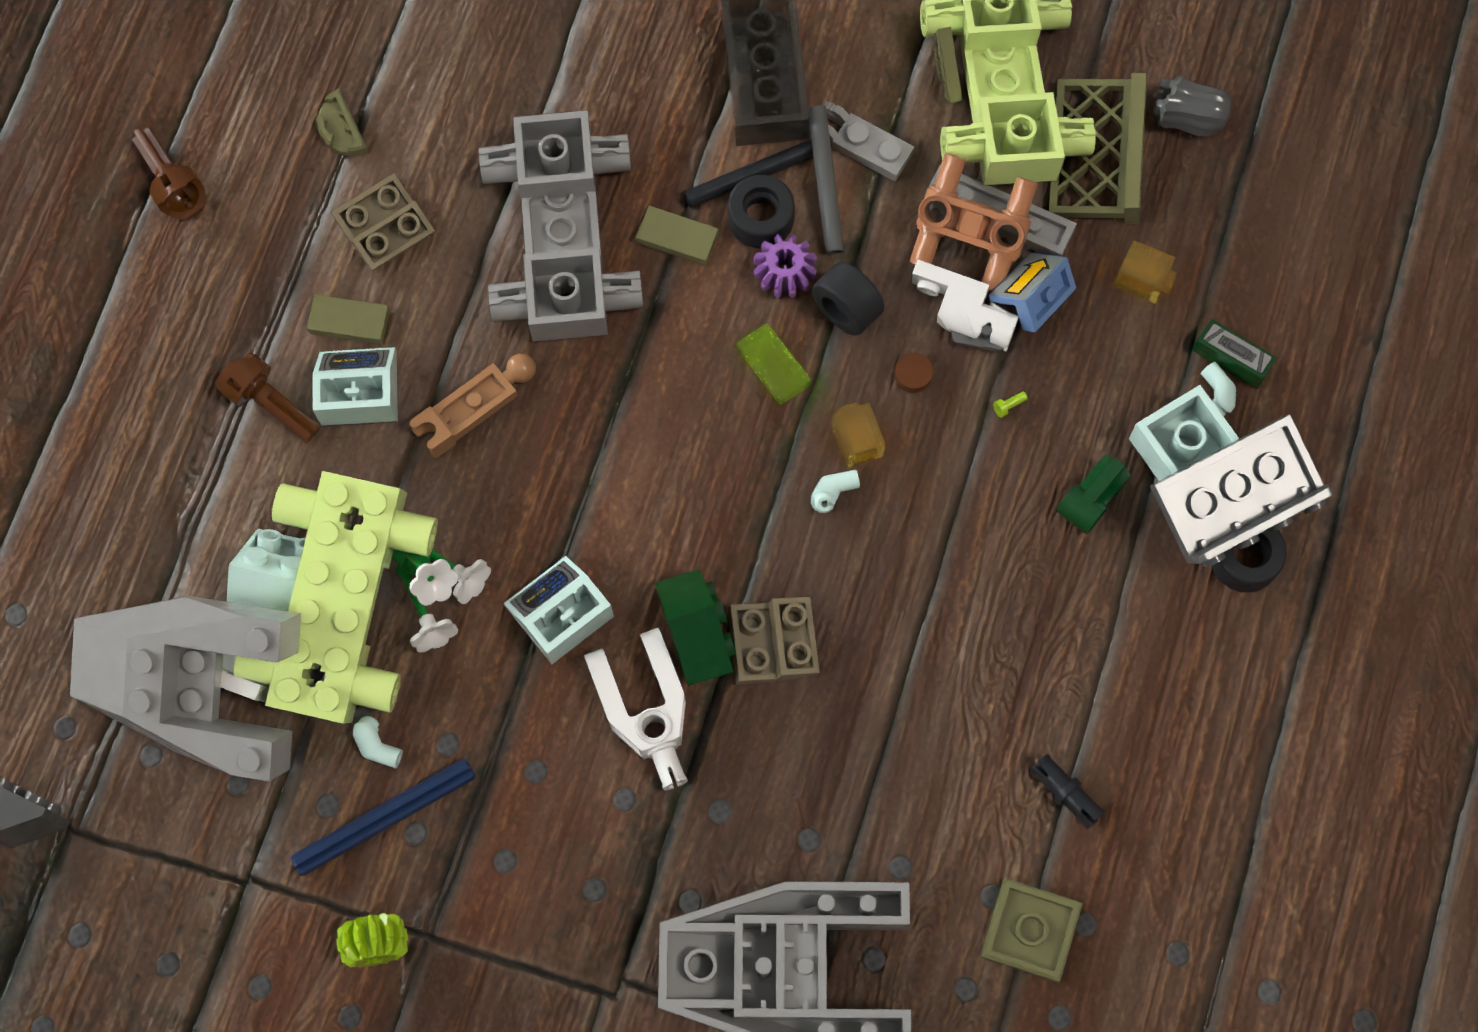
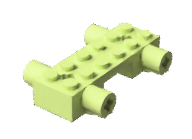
M922 0L920 22L923 37H934L938 29L951 27L952 35L959 36L973 120L971 125L942 127L940 137L942 160L945 153H950L965 158V163L980 162L983 185L1015 183L1017 177L1034 182L1057 181L1066 156L1092 155L1094 153L1096 132L1093 118L1070 119L1057 116L1053 92L1045 93L1036 46L1041 30L1067 29L1070 27L1072 16L1070 0Z
M326 471L321 473L317 491L284 483L278 487L272 508L273 522L308 530L288 612L301 613L299 650L297 654L278 663L236 656L234 663V676L270 685L265 706L343 724L352 723L356 705L392 712L397 701L401 675L366 666L370 646L365 645L382 572L383 568L389 569L394 549L428 557L434 546L438 525L437 518L403 511L407 492L404 490ZM356 511H359L358 515L363 517L362 525L355 524L353 530H351L352 525L348 523L350 515L353 516ZM321 665L320 671L326 673L325 680L317 681L315 685V679L311 678V673Z

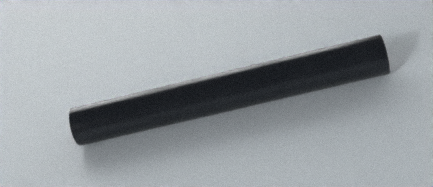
M809 139L685 190V199L689 207L693 208L731 192L738 182L749 176L761 174L771 176L814 158L812 141Z

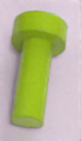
M1023 391L1005 401L999 399L993 402L994 411L1002 418L1008 415L1009 409L1028 400V397Z

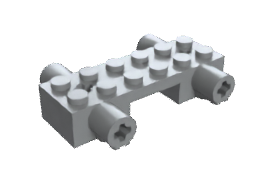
M588 110L513 117L515 143L479 147V162L483 185L518 182L522 200L525 281L488 285L492 322L528 319L533 342L608 335L607 311L643 308L640 270L603 274L595 174L631 171L628 134L591 136ZM570 293L568 296H562V294Z

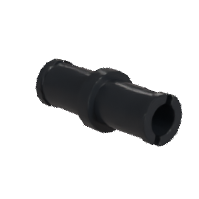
M1049 754L1042 757L1037 762L1038 766L1035 765L1030 770V773L1035 775L1055 795L1054 801L1059 806L1064 804L1085 825L1087 830L1098 821L1099 817L1101 818L1106 811L1080 787L1082 783L1076 777L1072 779Z

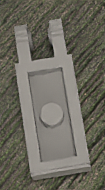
M824 102L823 105L826 106L827 118L842 126L837 133L828 124L832 148L879 174L896 181L913 155L915 147L852 113L849 115L844 108L834 103Z

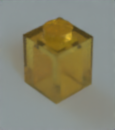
M1133 240L1114 287L1156 304L1161 291L1169 293L1177 275L1176 272L1171 271L1176 257Z
M851 403L841 407L836 414H833L832 429L847 468L884 456L885 441L870 403L860 406L858 403Z

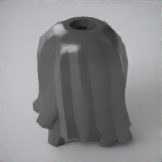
M1177 76L1174 80L1162 78L1159 88L1164 90H1160L1157 93L1156 107L1152 109L1153 117L1157 118V127L1176 128L1197 136H1211L1225 128L1231 111V99L1224 91L1193 83L1181 76Z

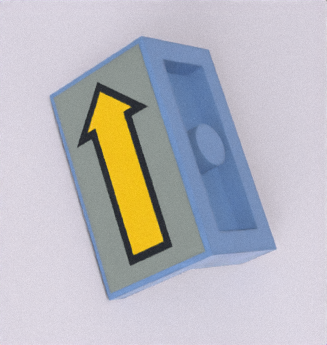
M1030 253L989 295L990 301L1015 305L1022 329L1024 331L1036 332L1076 289L1068 258Z

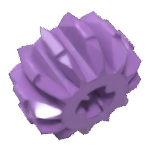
M777 234L774 241L775 245L764 241L761 244L762 253L755 254L754 264L757 267L754 269V277L762 280L761 289L763 291L774 287V296L777 299L782 295V291H787L788 295L793 299L796 296V288L806 292L809 289L808 280L816 278V269L813 266L816 264L817 258L815 253H808L809 244L807 241L796 245V236L792 234L788 242H783L782 237ZM784 264V269L779 268V265ZM790 264L792 267L787 269L786 265Z

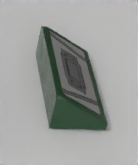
M1213 319L1210 320L1192 349L1195 353L1212 363L1216 362L1222 369L1257 389L1278 358Z

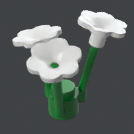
M432 548L428 557L394 549L392 558L398 564L396 572L403 579L421 617L419 619L421 629L419 633L410 639L412 647H415L417 652H426L431 648L435 649L446 645L449 638L458 633L457 626L452 623L451 619L436 622L433 614H429L425 606L431 605L436 600L441 602L447 600L452 593L451 587L456 583L453 595L458 598V602L461 604L468 603L472 597H476L482 592L485 581L491 573V568L482 559L477 560L472 566L467 568L461 564L455 565L436 552L434 548ZM430 559L434 560L435 562L430 564ZM411 574L416 575V578L412 580Z

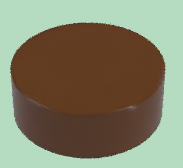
M908 353L898 360L895 367V381L902 390L918 393L925 390L932 381L933 366L926 356L920 353Z

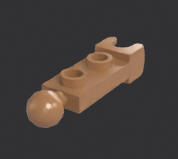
M515 354L508 360L506 370L502 373L492 363L434 407L429 406L415 416L409 423L412 432L416 437H421L428 432H435V435L428 440L427 447L433 458L440 457L455 446L457 440L518 396L512 384L514 382L525 383L532 379L536 371L534 360L527 354Z

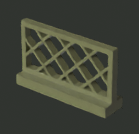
M1131 73V79H1058L1056 97L1058 117H1064L1065 110L1068 113L1066 117L1070 119L1083 118L1080 114L1092 104H1095L1106 115L1094 124L1095 139L1104 148L1091 159H1088L1085 155L1076 156L1084 165L1071 176L1061 168L1057 181H1051L1050 212L1061 217L1124 218L1125 224H1140L1147 73ZM1065 91H1081L1088 98L1077 108L1073 109L1065 101ZM1108 91H1124L1123 100L1112 110L1100 99ZM1121 111H1122V119L1118 116V114H1119ZM1112 120L1121 128V134L1109 143L1098 131ZM1118 145H1120V153L1115 149ZM1110 153L1119 162V167L1107 177L1096 164ZM1091 170L1102 182L1087 193L1076 181ZM1059 177H1061L1064 180V182H1062L1060 185ZM1119 177L1118 186H1117V185H1116L1115 183H1113V182ZM1069 187L1082 197L1073 206H1058V196ZM1108 187L1118 196L1117 206H1100L1093 198Z

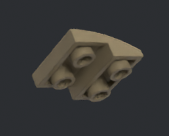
M395 173L331 212L342 231L372 272L435 233V230L415 200L411 199Z
M810 597L774 598L769 603L735 604L728 607L730 635L736 651V655H733L736 685L791 680L814 676L820 673Z

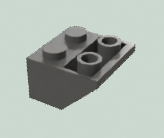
M0 777L1 844L15 848L65 830L70 821L59 816L61 807Z

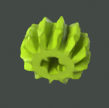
M382 913L379 915L370 914L365 917H357L355 920L346 921L337 929L338 939L336 942L338 953H340L341 962L349 967L359 966L363 968L366 966L375 967L379 964H388L390 961L399 960L408 952L407 929L404 927L403 919L395 914L387 915Z

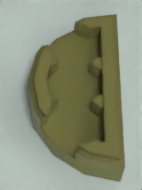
M951 27L938 29L935 33L938 46L934 48L939 81L944 82V97L950 103L962 101Z
M338 88L326 96L325 103L320 108L319 115H317L316 121L320 136L330 149L341 155L359 156L368 154L367 147Z

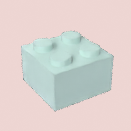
M1201 385L1136 423L1129 437V440L1158 481L1239 439Z

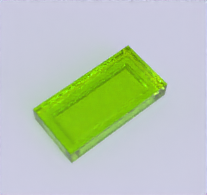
M765 323L736 343V348L780 405L811 385L809 376L768 323Z

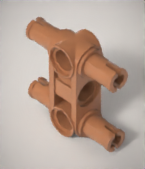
M945 153L935 184H930L924 199L919 205L916 228L919 229V233L909 262L916 264L917 260L932 264L940 238L945 237V235L987 249V252L990 253L981 282L989 284V290L994 291L1007 277L1012 261H1016L1020 257L1023 245L1027 240L1028 230L1031 225V217L1028 216L1038 183L1017 177L1006 209L1002 208V210L958 196L959 193L956 190L966 159ZM934 200L940 201L946 206L947 213L942 221H936L930 216L929 206ZM1003 225H1012L1017 229L1019 236L1016 244L1008 245L1001 240L1000 229Z

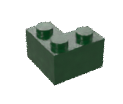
M700 569L655 582L662 611L669 627L687 685H694L733 672L730 656L736 655L730 633L723 634L720 624L727 622L721 600L717 597L713 582H705Z

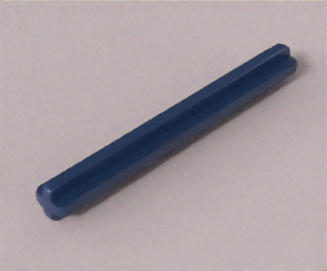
M461 759L293 854L291 860L294 868L300 876H305L475 779V773L466 759Z

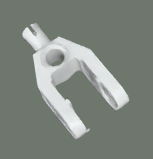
M655 628L640 634V637L665 699V704L660 707L646 709L633 717L628 716L603 648L588 653L584 657L611 730L643 759L653 758L663 790L674 789L669 772L673 773L678 787L688 781L675 751L682 742L686 700L659 628ZM653 722H658L665 726L664 733L656 738H651L644 734L647 725Z

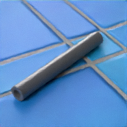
M816 105L808 108L825 253L833 255L844 252L826 106Z

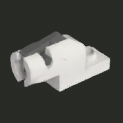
M917 260L912 273V283L916 284L917 289L925 294L938 296L941 293L945 295L938 312L937 323L945 330L951 332L953 342L958 345L981 348L983 350L1007 351L1019 316L1010 313L993 302H990L989 305L984 304L988 295L989 284Z

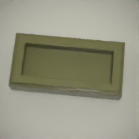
M648 206L636 236V243L706 266L719 235V228Z
M314 294L307 331L309 334L382 345L390 309L388 305Z

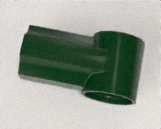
M1104 455L1080 485L1075 484L1058 505L1056 512L1087 535L1108 509L1107 505L1127 483L1131 474L1119 460Z

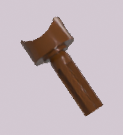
M147 127L145 130L136 129L134 131L136 136L132 140L155 175L150 185V195L159 210L168 216L183 221L196 216L206 205L204 186L194 170L188 166H174L151 128ZM189 197L192 202L186 204L184 199Z
M248 353L244 359L229 362L225 366L215 384L219 391L235 405L242 406L253 398L258 405L305 443L310 442L312 437L318 433L321 425L278 392L273 386L266 383L271 366L256 354Z

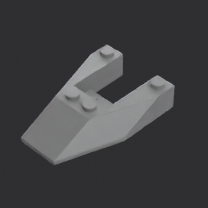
M187 596L75 618L70 696L176 753L230 775L270 782L290 770L293 731L219 719L223 654L277 663L297 654L299 650L301 613Z
M782 882L660 922L658 1008L725 1032H911V1010L827 1009L826 930H907L910 925L909 883Z

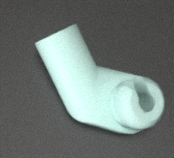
M1213 362L1200 374L1214 389L1215 398L1212 402L1224 416L1227 412L1231 413L1235 408L1236 387L1219 365Z
M857 470L823 476L811 495L812 508L820 513L830 512L834 508L841 492L860 488Z
M371 716L360 718L359 722L353 727V737L362 756L368 760L397 768L401 761L403 750L381 743L377 733L379 731V723L375 718Z

